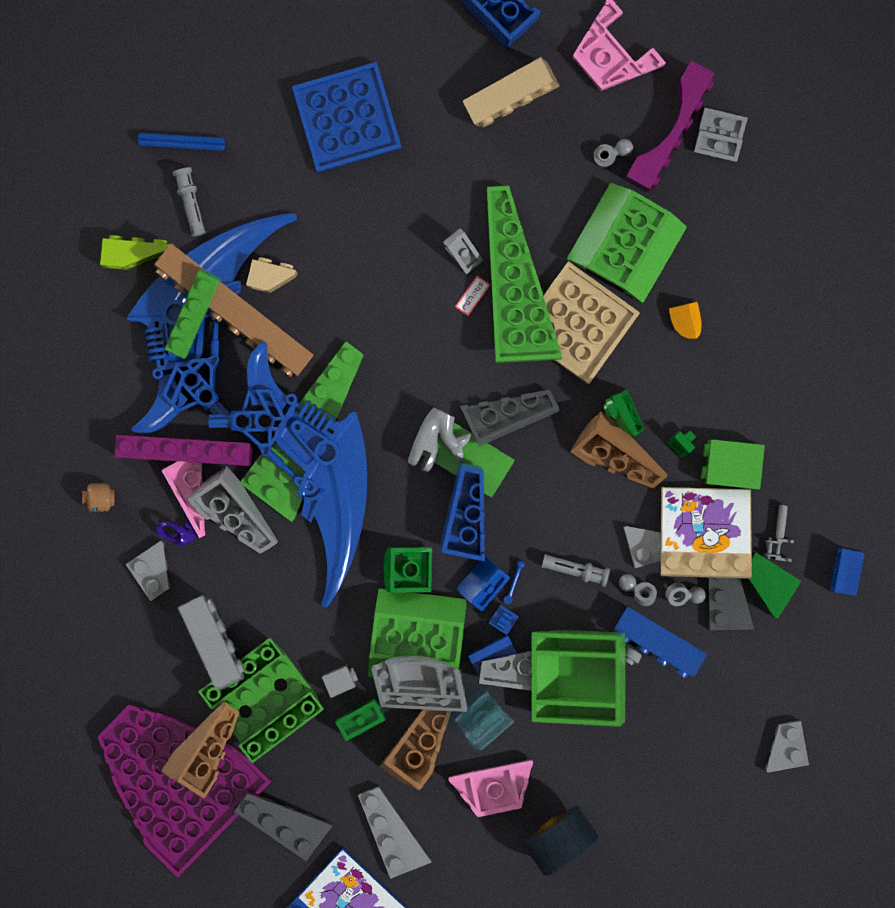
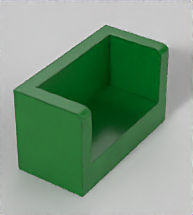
M375 697L338 717L335 723L345 741H348L385 721L386 715Z

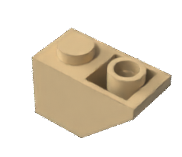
M259 257L258 261L252 259L246 286L251 289L271 293L296 278L297 271L293 270L292 265L280 263V266L271 264L272 260L261 257Z

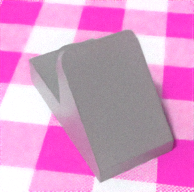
M461 228L443 242L446 246V251L465 274L469 273L483 261Z

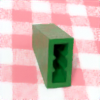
M752 552L751 579L746 578V580L768 613L778 619L801 581L758 553Z

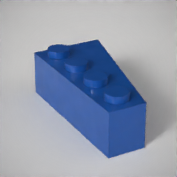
M459 0L505 49L525 33L538 20L541 13L537 8L527 5L524 0Z
M459 462L441 538L440 550L441 553L485 562L484 470L478 465Z
M629 607L626 608L614 628L617 632H625V642L628 643L632 640L638 644L636 646L638 650L645 654H648L650 651L657 655L656 661L665 666L668 663L675 666V672L684 678L688 675L695 677L708 656L705 652Z

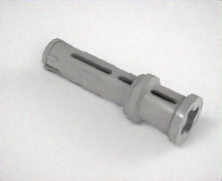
M188 167L175 170L172 174L176 177L179 188L177 193L179 196H182L193 237L203 235L206 232L195 193L197 192V187L194 186L192 181V168Z
M547 554L544 555L541 568L580 577L586 583L591 581L601 584L604 588L606 587L610 568L601 569L592 566L591 563L582 565Z

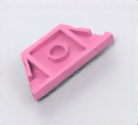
M528 759L448 776L449 782L457 789L475 815L481 817L522 807L533 761Z

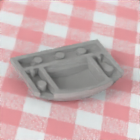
M400 656L372 666V674L381 707L467 712L460 670L446 662L425 656Z

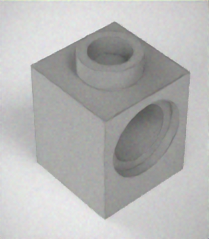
M347 664L324 674L322 679L332 698L356 687L355 681L358 680L354 668L349 669Z

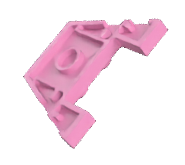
M613 0L606 1L572 57L600 91L661 68L666 63L654 48L635 62L607 30V27L623 13Z

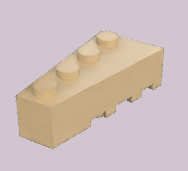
M540 57L463 100V103L474 125L486 127L494 122L493 119L499 116L504 117L512 113L513 109L524 106L533 101V99L560 86L548 62Z

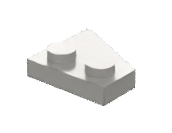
M629 526L623 527L634 568L661 561L660 532Z
M163 540L126 564L150 601L170 589Z
M800 720L777 724L775 739L772 742L769 760L765 766L767 773L809 765Z

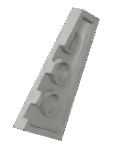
M379 786L358 794L390 879L432 863L430 857L425 853L418 840L413 836L406 823L401 819Z

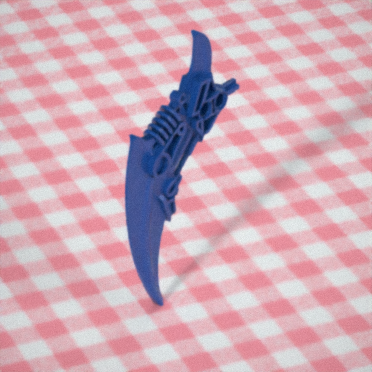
M294 213L282 214L238 226L210 239L186 255L207 272L221 278L220 282L238 295L241 293V281L234 282L244 262L267 237L281 227L295 222L297 216ZM161 277L156 279L127 317L128 321L140 322L149 328L145 330V334L151 335L145 338L146 341L153 342L146 345L147 348L154 349L148 350L147 353L148 355L155 356L148 357V361H156L157 368L154 369L152 375L155 379L159 380L158 394L153 406L131 428L133 432L139 434L157 432L167 426L179 413L199 404L206 412L210 410L212 414H230L220 403L221 398L215 392L216 368L220 358L219 322L212 318L213 338L211 340L210 357L207 359L202 358L205 318L211 317L209 309L185 359L165 350L188 296L187 292L182 294L173 287L175 283L169 278L167 280ZM206 365L210 367V385L198 373ZM181 368H189L190 370L183 371ZM173 370L172 374L165 375L164 371ZM179 373H180V374H181V378H180V381H179L178 386H177L176 380H177L178 375H179ZM190 375H196L197 383L193 386H188L186 382ZM184 388L196 401L186 405L189 400L183 395ZM205 391H210L212 399L207 403L202 402L201 395Z
M262 342L253 350L248 360V392L243 409L231 411V414L209 415L208 424L209 428H231L232 431H242L259 446L263 456H267L277 467H281L294 479V483L299 487L298 495L304 501L302 516L309 522H312L315 516L325 545L327 583L321 602L322 607L325 608L329 606L346 577L363 525L367 496V460L362 430L356 411H352L341 421H333L335 418L333 415L327 420L328 412H325L323 417L320 416L323 411L322 408L317 413L314 412L317 407L316 404L310 410L308 407L311 401L308 400L305 406L297 402L296 394H284L273 380L268 364L267 343ZM289 397H293L294 401H290ZM250 398L252 405H263L264 407L261 410H246ZM288 403L291 406L285 414L283 409L285 405ZM270 406L275 407L279 415H275ZM298 407L302 411L299 413L295 408ZM266 414L270 416L271 424L269 426H263L260 423L259 418L261 415ZM239 415L247 416L249 420L247 426L243 427L237 423ZM276 420H282L279 425H274ZM328 427L334 431L333 434L327 431ZM251 431H268V442H262ZM275 440L279 447L306 471L304 476L296 475L271 450Z

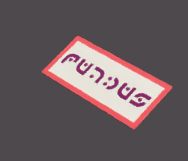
M476 276L455 307L469 316L490 284Z

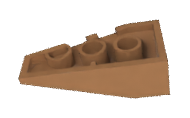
M602 411L587 424L570 451L589 465H601L608 468V472L613 474L615 471L627 475L628 479L651 488L657 486L667 477V473L629 434L624 432L615 420L608 417Z
M223 701L172 753L161 772L205 799L217 780L219 772L216 770L220 759H224L226 752L223 750L226 741L232 736L239 712Z
M422 709L379 767L397 781L420 791L433 773L434 764L451 711Z

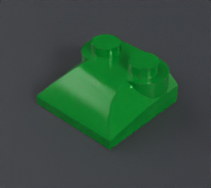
M628 389L606 399V404L603 407L607 416H612L624 432L636 436L645 430Z
M387 547L384 555V585L386 591L389 593L431 592L432 548Z

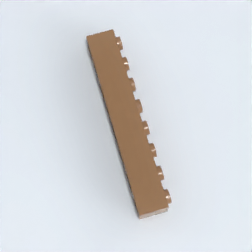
M173 244L169 245L154 264V267L157 269L155 273L164 280L169 278L175 283L173 287L182 294L186 292L189 294L198 271L203 269ZM219 283L208 308L211 311L209 315L218 322L223 320L229 325L227 329L234 335L238 336L241 334L245 337V343L252 349H255L262 342H266L268 361L272 364L277 362L282 366L280 370L291 378L292 375L297 377L314 355L223 283Z

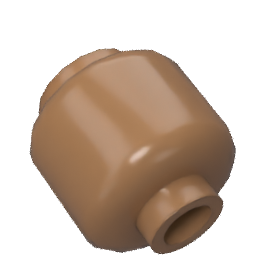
M90 483L87 486V491H82V504H87L89 512H108L110 507L114 506V489H111L107 483Z

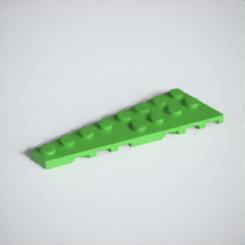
M509 186L487 187L496 363L562 360V353Z

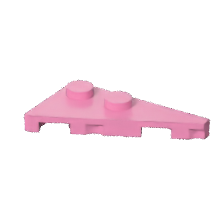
M177 461L161 471L195 532L201 538L205 536V518L196 511L187 499L203 484L202 463Z

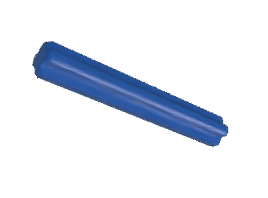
M139 133L137 139L140 146L221 151L225 149V139L219 137Z

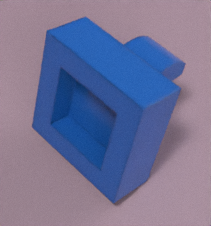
M500 604L488 623L507 635L519 616Z

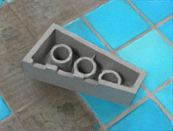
M200 596L178 607L216 690H222L245 678L243 672H245L244 666L240 659L237 660L234 654L235 647L226 635V628L218 616L212 599Z

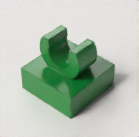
M691 430L684 435L678 432L666 443L682 459L695 448L691 441L696 436Z

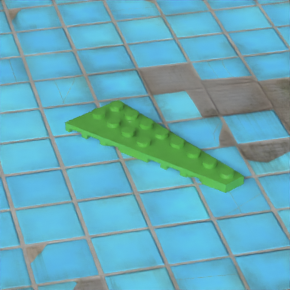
M345 342L301 400L300 404L305 406L309 400L311 403L308 409L311 410L313 405L316 404L315 413L322 408L321 417H323L325 412H328L329 414L326 419L329 420L333 415L335 417L333 421H336L364 354L348 342ZM298 407L295 408L299 413L302 411ZM275 440L271 450L296 475L304 476L306 471L285 453ZM261 454L241 480V483L293 522L303 501L298 495L299 487L294 483V479L281 467H277L267 456Z

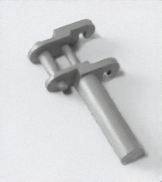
M779 505L776 541H772V538L765 540L768 543L767 553L763 555L767 556V559H770V556L774 557L773 560L792 561V559L781 558V555H779L780 545L783 542L794 543V540L784 539L788 506ZM772 543L777 544L776 555L771 554Z

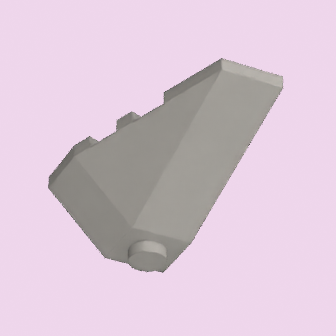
M227 465L211 475L187 499L203 518L211 519L219 524V528L225 532L226 530L230 531L238 537L239 541L260 554L278 543L277 538L242 483Z

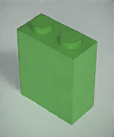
M708 440V444H704L703 457H706V465L702 466L701 479H704V484L760 489L765 445Z

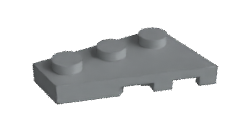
M532 651L482 660L478 683L532 691Z

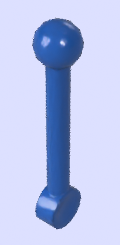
M522 560L516 562L517 569L508 594L504 597L505 604L512 602L511 596L521 569L525 566Z

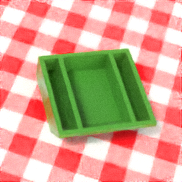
M572 630L532 632V722L621 726L625 722V632Z

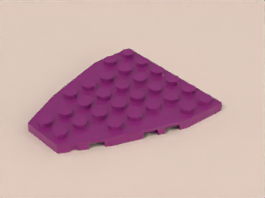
M129 704L101 732L98 740L104 750V757L109 765L113 784L126 809L129 810L135 827H138L145 846L178 878L237 818L238 814L234 812V809L246 792L259 795L272 780L255 763H251L241 749L226 742L223 750L226 752L224 759H220L216 770L219 772L217 780L205 799L161 772L172 753L197 728L177 718Z

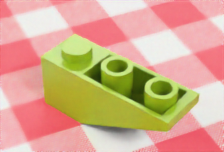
M111 235L109 239L103 238L100 265L104 268L127 270L160 257L169 247V244L165 240L154 239L153 243L145 242V239L133 237L131 241H126L121 236Z

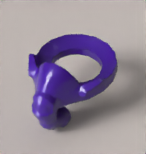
M186 521L184 528L172 522H161L156 528V532L160 537L174 542L175 545H185L188 542H192L196 537L195 530L190 521ZM163 527H173L178 534L167 533Z

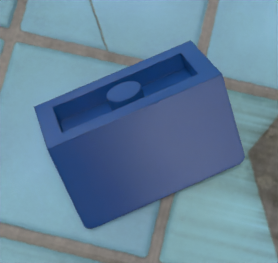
M843 548L837 549L830 591L853 596L857 595L864 560L863 552Z
M485 557V562L479 561L456 590L471 604L483 611L510 577Z
M507 634L469 653L468 657L479 675L482 660L517 654Z

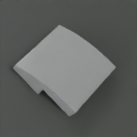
M704 107L694 152L737 162L748 117Z

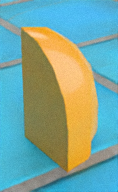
M698 302L669 308L675 330L683 337L697 339L700 336L702 325Z

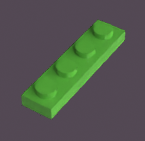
M203 269L198 271L165 350L184 359L187 357L221 278Z

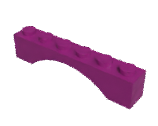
M691 60L678 83L679 111L671 133L659 146L636 158L624 179L625 181L645 192H648L650 188H656L661 179L657 175L661 168L666 170L672 159L668 157L671 150L676 151L682 141L679 137L683 130L688 131L693 122L690 116L693 111L698 112L704 102L701 99L704 91L709 93L715 82L711 80L715 74L714 72Z
M116 435L115 457L252 466L253 444Z

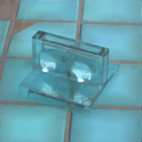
M489 691L468 707L467 712H463L455 719L471 745L476 750L480 749L481 751L514 723L511 716L498 704Z

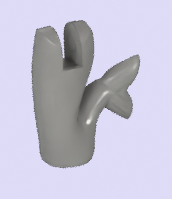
M433 407L418 431L408 463L415 466L424 452L426 456L422 462L421 470L430 471L438 455V434H440L443 443L449 448L450 453L458 462H462L464 455L462 447L468 443L471 434L454 436L453 424L455 417Z

